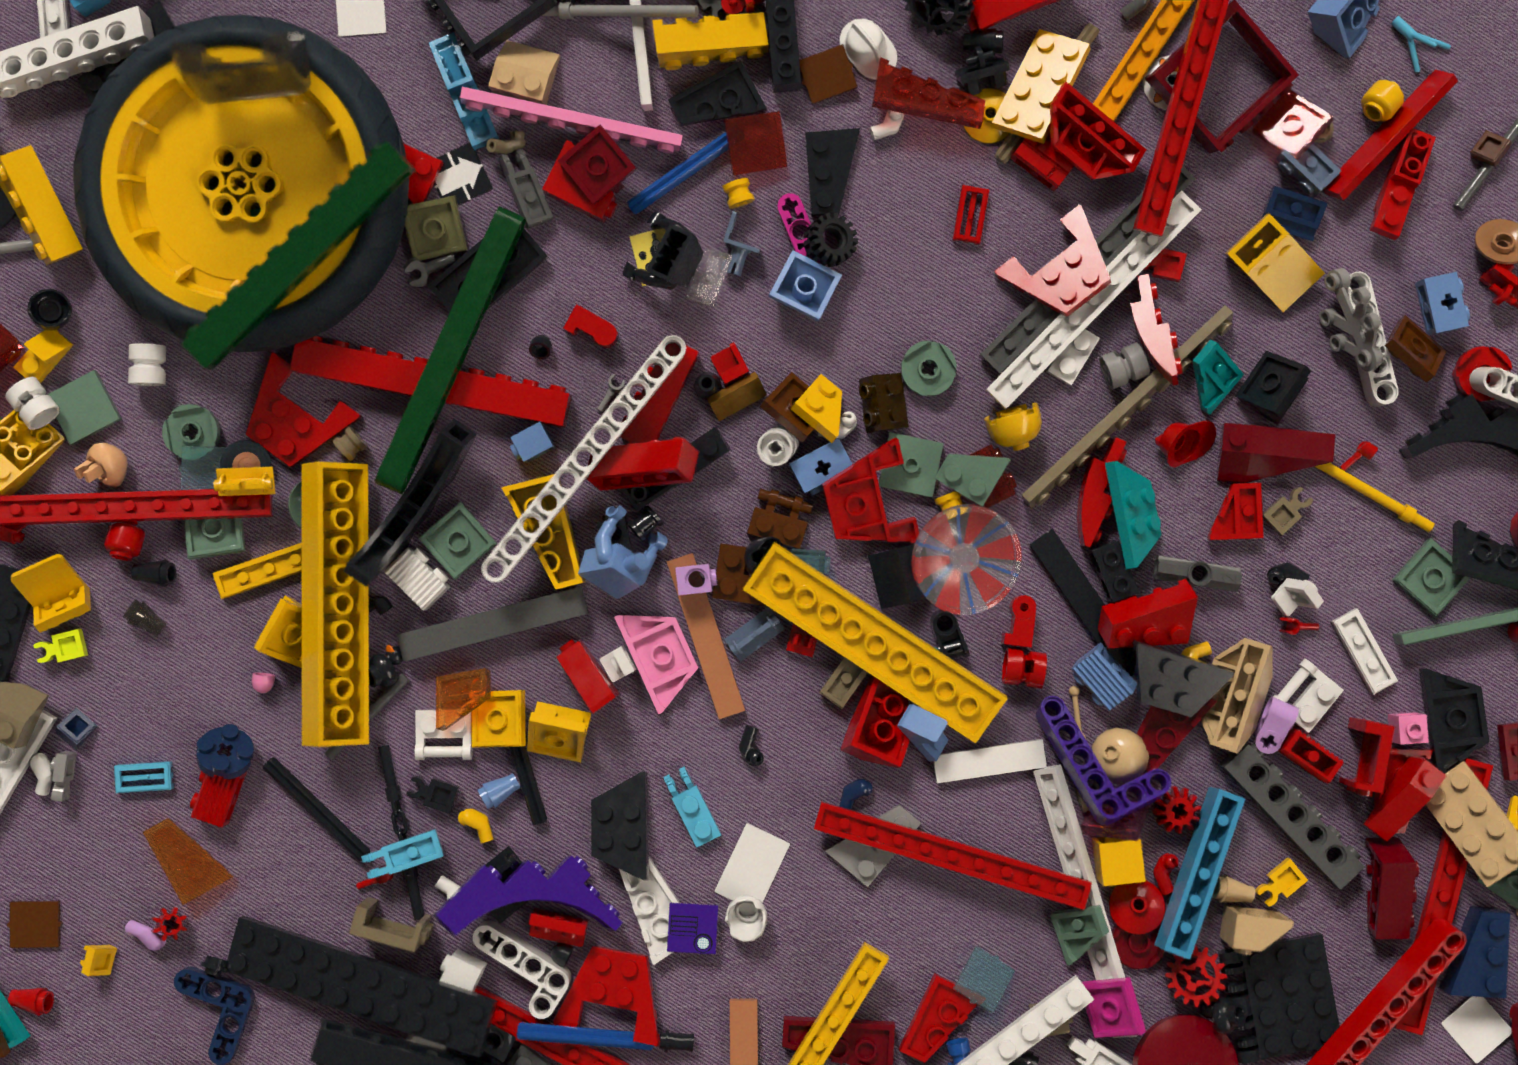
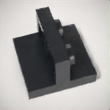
M1265 351L1235 396L1241 402L1256 407L1269 421L1279 424L1308 381L1311 370L1304 364Z

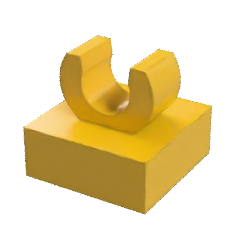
M112 945L84 946L86 955L85 959L80 961V964L83 966L81 973L86 976L110 975L117 948Z

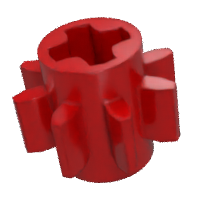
M173 907L170 913H167L165 908H160L162 915L158 918H151L156 922L157 926L151 930L152 933L161 932V941H165L168 935H171L174 940H178L177 933L180 930H187V928L182 926V921L187 916H177V907ZM172 916V922L175 923V927L168 928L166 932V926L163 925V921L170 920Z

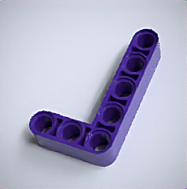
M1048 696L1043 699L1036 711L1037 721L1093 818L1101 825L1112 824L1160 799L1170 789V775L1162 769L1151 770L1114 789L1063 700L1057 696ZM1052 707L1056 711L1057 716H1049L1044 708ZM1059 731H1066L1070 735L1071 740L1065 741L1061 739ZM1073 755L1081 756L1085 761V765L1076 764L1073 760ZM1087 780H1095L1099 785V790L1091 789L1087 784ZM1150 780H1157L1161 784V790L1154 789L1150 784ZM1126 792L1134 793L1138 801L1136 803L1129 801L1126 797ZM1102 804L1110 805L1114 811L1113 815L1105 814L1102 810Z

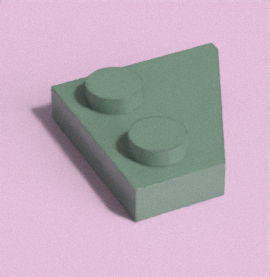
M1101 905L1087 906L1085 910L1080 908L1057 910L1050 914L1067 965L1076 962L1109 932Z

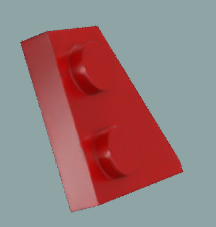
M1261 483L1230 485L1207 536L1208 540L1264 538Z

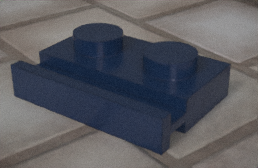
M1273 185L1262 218L1266 214H1270L1289 234L1314 241L1316 230L1319 228L1328 203Z

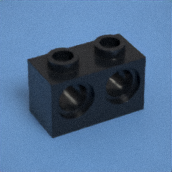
M1113 540L1087 550L1107 602H1115L1139 593L1131 569H1126L1119 540Z

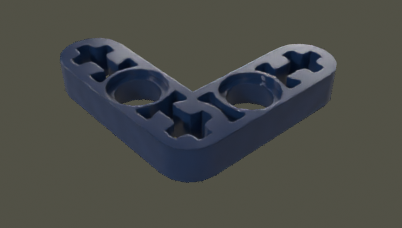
M185 967L174 977L176 990L184 995L223 1007L208 1055L210 1060L216 1065L227 1064L237 1053L254 1003V991L246 984L222 976L218 977L204 973V970L196 967ZM188 974H190L191 980L194 982L199 983L200 981H202L203 978L205 979V981L202 983L201 987L200 985L195 983H192L187 987L185 986L186 981L183 980L182 977H185ZM210 982H216L221 986L220 996L215 997L208 993L207 987ZM229 987H231L229 994L238 995L240 992H243V998L247 999V1001L240 1005L238 1004V998L230 995L224 1000V997L228 993ZM233 1017L238 1021L239 1027L237 1031L230 1032L225 1028L226 1018ZM225 1038H229L230 1040L225 1047V1051L229 1052V1054L221 1057L219 1056L220 1051L216 1048L223 1045Z

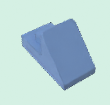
M909 704L897 725L928 761H937L949 740L943 733L948 722L914 704Z

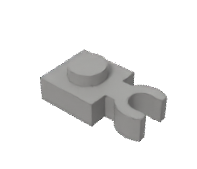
M64 751L56 753V756L52 759L50 772L53 774L52 781L55 784L52 789L51 800L60 802L69 800L70 781L73 780L77 752Z

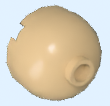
M1113 728L1105 730L1097 736L1092 744L1091 749L1111 783L1124 785L1142 776L1147 768L1149 754L1144 741L1140 736L1128 729Z

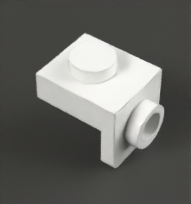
M1286 578L1271 597L1284 616H1290L1297 606L1318 609L1324 602L1317 592V587L1312 582Z

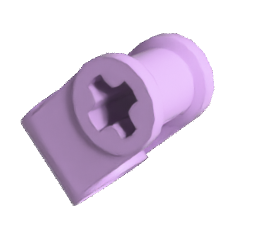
M1273 696L1268 700L1255 730V742L1259 751L1272 754L1279 750L1287 733L1297 719L1298 707Z

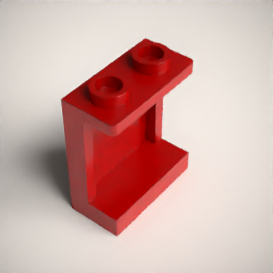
M1350 717L1348 728L1362 731L1364 734L1356 778L1339 777V783L1347 785L1346 790L1372 797L1373 792L1383 793L1395 726Z

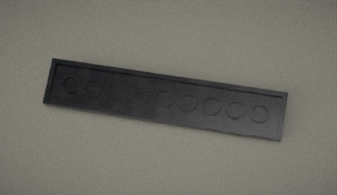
M247 916L238 918L227 959L226 968L232 974L476 1057L483 1055L497 1004L496 999Z

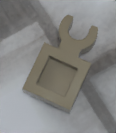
M1302 487L1293 489L1289 500L1284 496L1280 497L1263 513V519L1279 536L1286 533L1303 517L1297 510L1308 507L1313 502L1311 497L1307 498L1304 502L1298 500V494L1303 490Z

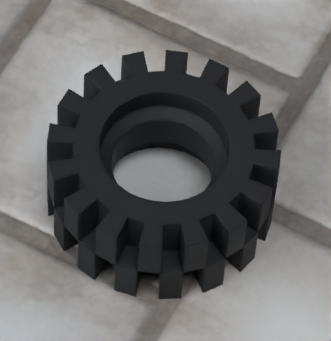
M826 213L810 224L807 228L808 231L804 233V237L808 238L804 241V247H810L806 252L808 255L814 254L812 260H821L820 264L828 265V268H831L835 265H840L850 258L857 249L855 245L858 244V239L853 238L857 234L856 229L852 231L850 229L853 226L851 221L846 224L845 216L842 215L838 218V213H833L832 215ZM824 231H829L836 237L838 241L837 249L834 250L825 243L823 238Z

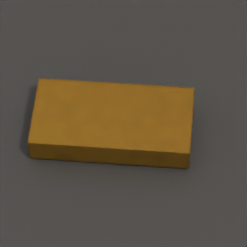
M753 372L711 395L707 400L720 422L767 396V393L756 372Z

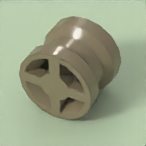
M350 426L345 429V434L342 437H336L333 440L338 450L350 461L356 458L357 452L368 447L363 438Z

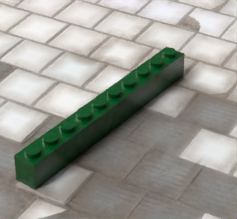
M386 141L384 144L379 143L374 146L368 154L370 158L363 164L355 165L348 173L349 178L342 185L340 183L335 185L328 192L329 198L322 205L317 204L307 213L309 218L302 225L296 224L286 235L288 238L281 245L276 244L266 254L268 258L261 265H254L246 273L247 279L240 286L236 284L230 288L225 294L227 298L220 305L216 304L211 307L205 314L206 319L199 326L196 324L185 333L186 339L181 345L204 369H215L416 171L390 143Z

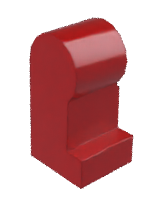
M577 304L563 327L567 333L576 336L578 330L589 335L603 348H610L618 341V332L614 325Z
M1021 595L1013 598L1010 602L1009 610L1012 615L1010 633H1002L1001 644L1032 648L1036 603L1030 596Z

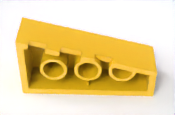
M32 145L0 156V186L19 217L22 228L34 243L33 248L39 260H43L47 266L80 252L83 248Z

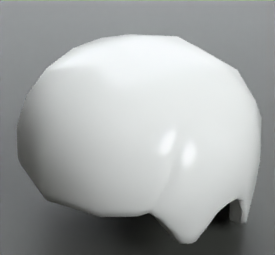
M745 895L735 898L729 903L725 916V922H727L730 928V935L742 942L755 941L763 934L767 925V911L762 902L756 899V897Z

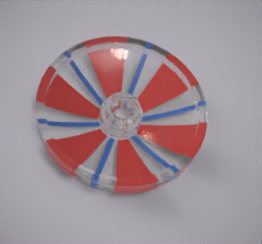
M975 504L956 505L935 515L919 533L912 552L913 577L921 593L939 609L958 615L980 613L999 603L1014 586L1021 567V546L1014 528L997 512L985 506L982 507Z

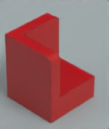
M734 342L729 344L728 348L711 356V361L725 387L750 374Z

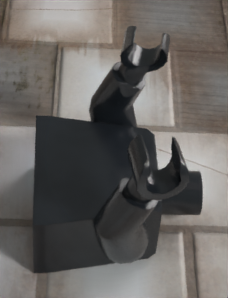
M654 212L647 223L652 224L651 228L663 229L666 232L647 269H637L629 262H626L623 275L652 287L672 290L679 285L686 288L691 278L696 274L704 252L697 237L684 225L666 218L659 212Z

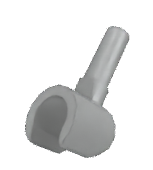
M616 374L610 376L607 394L597 408L604 412L615 393L622 392L625 387V380H623L619 387H614L611 384Z

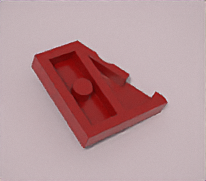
M403 143L406 160L416 169L409 177L408 198L413 204L425 202L442 168L443 161Z

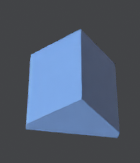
M792 250L768 297L819 322L842 274Z

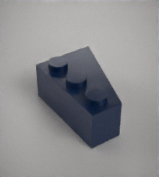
M1470 906L1461 928V932L1466 936V944L1450 963L1444 981L1441 980L1438 988L1449 995L1506 998L1510 913L1499 908Z

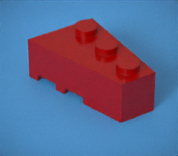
M1183 579L1177 581L1178 585L1164 590L1159 587L1153 589L1152 594L1140 598L1134 595L1102 606L1098 631L1107 647H1133L1134 640L1152 646L1188 644L1198 596L1188 581Z

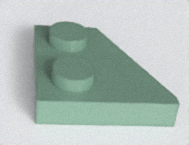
M948 454L934 478L983 507L1011 459L1007 457Z

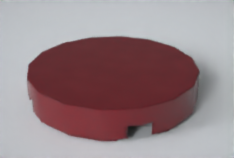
M1115 924L1111 932L1121 963L1131 969L1138 970L1147 969L1157 964L1165 953V950L1154 945L1161 925L1159 924L1157 928L1149 933L1135 935L1123 931Z

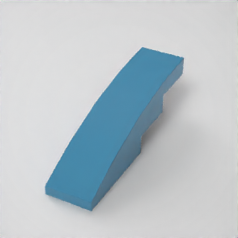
M453 32L429 42V46L475 151L486 146L489 139H499L487 109L482 108L481 112L466 109L465 104H461L460 95L462 87L479 89Z

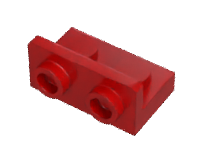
M534 908L529 920V925H531L529 935L582 947L589 919Z

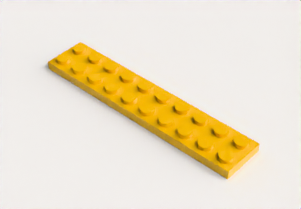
M776 542L772 544L743 587L745 592L919 707L945 719L948 722V726L974 743L979 740L1008 699L1005 694Z

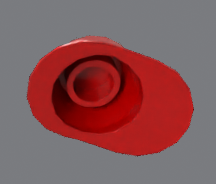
M1208 420L1191 425L1175 422L1169 425L1163 434L1155 438V443L1160 447L1162 454L1167 457L1168 465L1175 468L1200 458L1210 450L1217 435L1216 426Z

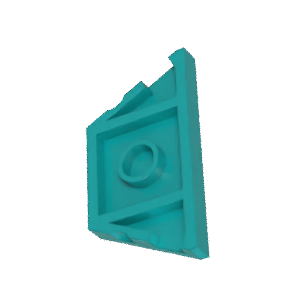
M1118 461L1105 463L1125 567L1126 569H1131L1140 565L1161 537V521L1157 514L1155 492L1152 489L1151 481Z

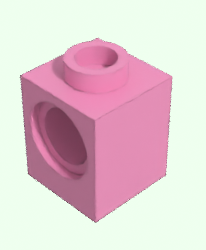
M1417 712L1388 714V725L1395 726L1393 743L1400 745L1429 743L1426 714Z

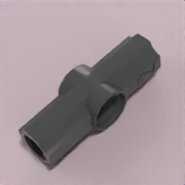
M1157 555L1153 568V579L1178 583L1177 581L1186 579L1191 586L1238 592L1242 579L1241 568ZM1195 566H1199L1203 571V576L1199 581H1195L1192 577L1191 572Z

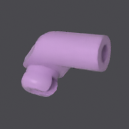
M130 920L125 926V932L137 937L149 950L157 951L166 944V940H160L162 933H152L151 930L153 928L134 920Z

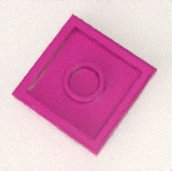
M1130 977L1082 982L1094 999L1085 1007L1094 1038L1135 1036L1146 1032Z

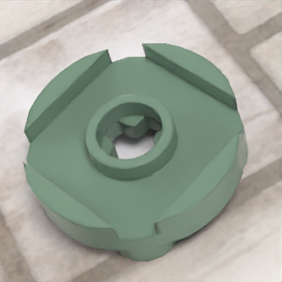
M921 341L913 345L906 352L901 362L902 379L905 385L919 396H936L951 386L956 375L957 363L953 353L945 345L937 342ZM927 361L928 364H935L936 368L933 370V376H930L928 373H922L921 370L924 368L923 362Z
M185 404L175 408L168 417V420H165L163 424L162 436L166 447L183 459L198 460L205 458L219 446L220 424L211 410L199 405ZM193 424L194 428L198 429V434L195 435L193 440H191L190 436L185 435V431L189 430V425Z

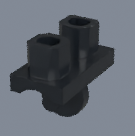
M976 46L973 47L974 56L965 58L966 65L969 67L955 71L956 79L962 84L965 93L968 96H972L982 92L979 80L981 78L988 77L991 88L1006 86V71L1010 70L1009 62L1004 61L1003 57L994 59L992 50L983 53L981 47Z

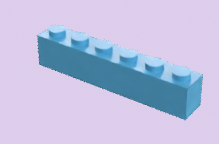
M1208 788L1199 814L1200 821L1195 825L1154 944L1155 946L1181 957L1191 958L1245 798L1221 789Z

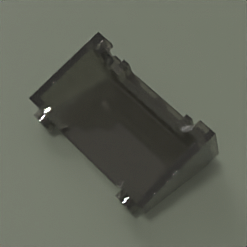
M288 32L269 35L262 43L263 60L222 64L221 58L210 56L205 50V45H194L191 43L171 44L172 57L176 68L194 94L204 103L214 104L301 95L311 85L306 40L303 34Z

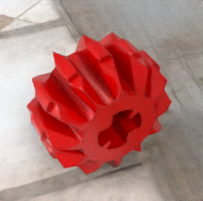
M1171 786V795L1166 792L1163 795V800L1158 799L1154 801L1160 805V808L1153 809L1152 813L1154 815H1161L1157 818L1156 823L1160 826L1165 824V831L1169 833L1175 829L1177 834H1182L1183 825L1188 830L1193 829L1190 823L1191 819L1195 822L1200 821V818L1194 815V812L1201 810V806L1194 804L1198 798L1194 794L1189 795V789L1185 787L1179 792L1178 787ZM1174 805L1182 809L1180 814L1171 811Z

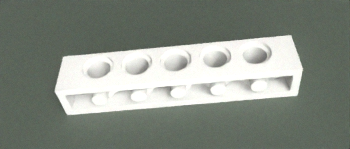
M135 6L0 51V97H14L18 93L30 89H39L45 84L57 80H66L69 76L81 72H90L96 67L108 63H117L121 59L129 57L137 48L154 38L150 18L139 6Z

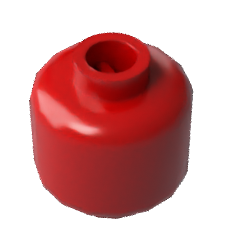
M137 521L115 522L109 525L104 547L109 552L110 557L122 561H131L132 558L141 554L145 532L137 526Z

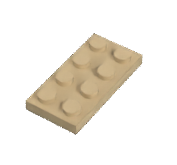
M1463 761L1445 773L1447 775L1426 806L1484 884L1490 887L1518 868V830L1471 768Z

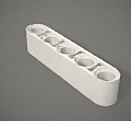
M1361 271L1350 274V278L1358 282L1359 288L1366 287L1370 292V301L1367 303L1366 315L1371 313L1379 315L1369 276ZM1349 287L1346 289V292L1355 311L1356 305L1351 300L1352 289ZM1382 323L1378 329L1376 345L1383 354V361L1379 365L1378 373L1364 371L1357 363L1365 398L1370 405L1375 407L1393 403L1398 396V386L1389 351L1385 346L1386 339ZM1350 335L1351 342L1356 344L1354 337ZM1379 386L1383 387L1386 391L1384 400H1381L1377 395Z
M1479 367L1472 371L1469 381L1475 391L1518 408V375L1497 367ZM1489 374L1490 383L1487 385L1486 378ZM1513 384L1514 393L1511 395L1510 389Z

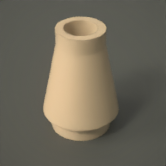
M1222 875L1218 877L1212 898L1217 899L1220 903H1252L1255 898V888Z

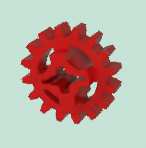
M1195 945L1191 958H1197V960L1191 965L1181 964L1187 958L1172 954L1175 963L1167 962L1166 966L1172 970V972L1165 973V978L1172 979L1167 988L1168 990L1176 989L1174 998L1184 997L1183 1005L1185 1006L1190 1000L1194 1001L1195 1008L1199 1007L1200 1001L1209 1006L1210 997L1216 1000L1220 998L1216 992L1217 989L1225 990V986L1220 983V980L1227 979L1226 974L1220 973V970L1225 965L1224 963L1216 964L1215 961L1218 955L1208 956L1207 947L1202 952H1198L1197 945ZM1207 962L1213 968L1215 978L1208 975L1205 968ZM1195 970L1201 971L1200 976L1204 980H1197L1196 983H1193L1188 973H1194ZM1176 974L1184 978L1186 983L1185 991L1178 984ZM1202 987L1210 988L1205 994L1194 995L1197 989Z

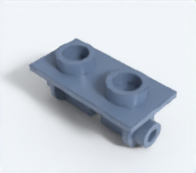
M767 607L724 640L741 662L785 628L771 609Z

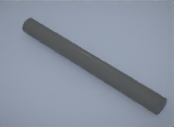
M1518 118L1504 135V138L1511 140V144L1518 137ZM1484 163L1454 202L1453 207L1462 211L1495 167Z
M401 673L398 676V680L369 706V722L410 681L405 674ZM347 745L331 746L325 752V755L330 760H333Z

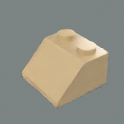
M507 40L495 60L488 86L494 94L547 105L560 55Z
M1224 904L1220 938L1228 944V947L1235 948L1234 952L1251 955L1252 951H1263L1293 927L1294 921L1279 911Z

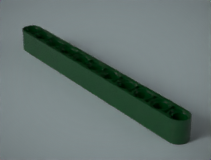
M500 206L496 210L379 467L375 484L400 495L405 492L523 232L526 217Z

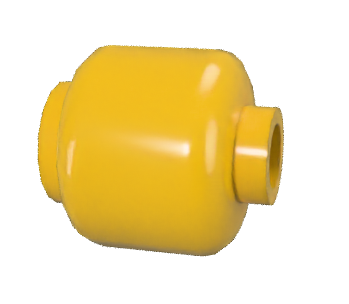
M1378 80L1373 83L1361 99L1363 113L1372 121L1390 120L1404 103V94L1396 82Z

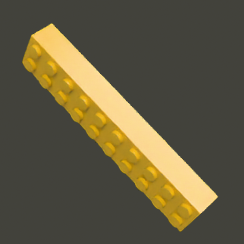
M336 462L302 464V746L325 747L369 744V585L365 587L343 572L346 564L368 541V464Z

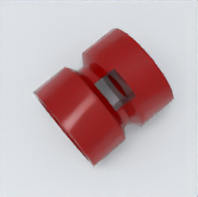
M1006 648L1002 666V683L1019 685L1021 682H1024L1026 687L1042 689L1046 676L1047 654L1030 651L1025 655L1023 650ZM1025 665L1029 666L1028 673L1024 672Z

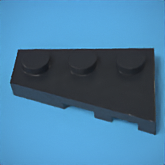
M860 128L805 132L811 217L823 216L826 213H830V215L838 213L839 215Z

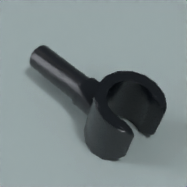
M383 596L369 604V613L376 609L381 616L390 610L393 605L387 597Z

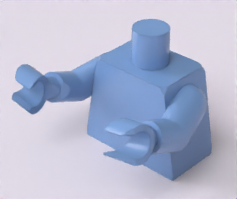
M610 506L606 509V515L609 518L607 521H604L595 536V548L585 550L578 572L580 576L616 599L625 596L645 583L658 556L656 554L657 551H662L668 542L667 537L657 531V536L650 533L648 537V544L650 546L644 553L634 554L621 544H612L611 537L616 530L615 526L627 513L622 506H618L617 509L614 506Z

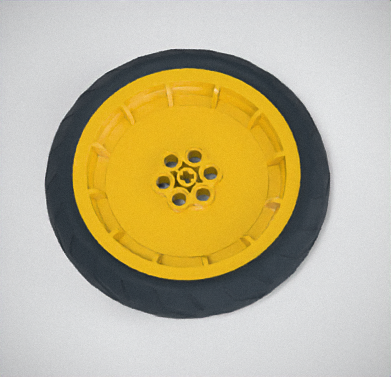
M222 15L180 24L155 36L137 48L105 80L85 116L75 151L73 167L75 206L83 239L93 261L106 281L133 311L159 329L174 337L185 340V333L196 324L199 326L206 319V312L214 305H220L227 298L225 294L230 288L236 284L240 286L247 279L246 273L254 265H261L268 258L266 256L267 252L276 244L281 245L288 238L286 235L296 224L302 225L309 218L307 213L317 204L322 205L329 198L328 192L339 183L342 185L349 178L348 173L355 165L363 164L370 158L368 154L374 146L379 143L384 144L387 141L406 159L405 148L398 125L383 94L365 71L338 47L309 30L279 19L249 15ZM233 153V163L230 166H225V155ZM256 154H261V164L258 167H253L252 158ZM217 176L219 186L215 190H211L209 182L213 177ZM409 178L274 309L233 352H259L303 342L334 327L354 311L374 290L394 259L407 216ZM269 179H274L275 189L267 193L265 183ZM240 180L247 183L244 189L238 186ZM230 201L233 209L229 215L225 216L222 208L226 202ZM258 202L261 206V211L257 216L253 217L250 213V208L254 203Z

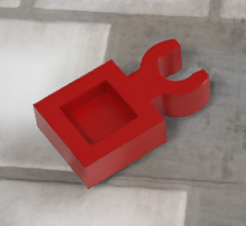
M1163 249L1142 271L1151 268L1154 269L1152 277L1180 283L1187 253Z

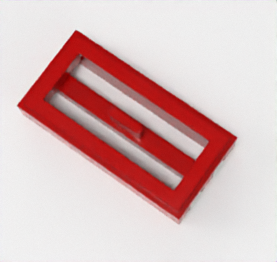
M967 185L961 186L952 241H963L964 243L980 245L990 189ZM970 192L971 198L965 233L961 235L960 228L966 194ZM977 194H982L976 234L973 237L970 236L976 198Z

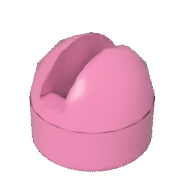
M252 674V686L255 691L267 693L274 686V674Z

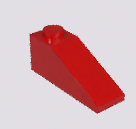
M1409 756L1363 825L1384 841H1388L1432 799L1447 775L1427 760Z

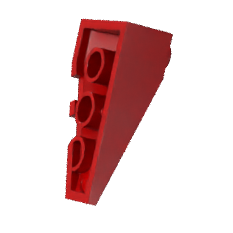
M871 675L850 721L840 750L863 761L900 768L910 740L897 725L908 707V699Z

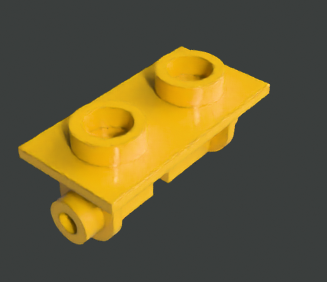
M273 467L216 468L217 480H214V491H218L219 496L276 494Z

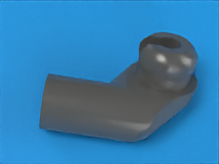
M1133 0L1121 8L1120 11L1128 21L1143 11L1150 0Z

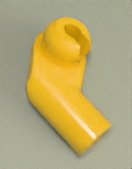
M1206 641L1185 648L1181 655L1198 660V658L1211 655L1212 650L1209 642Z
M472 808L465 809L459 813V823L476 829L480 843L494 840L488 817L484 813Z

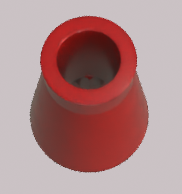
M45 987L13 989L8 996V1003L11 1006L41 1016L51 1011L54 1004V994Z

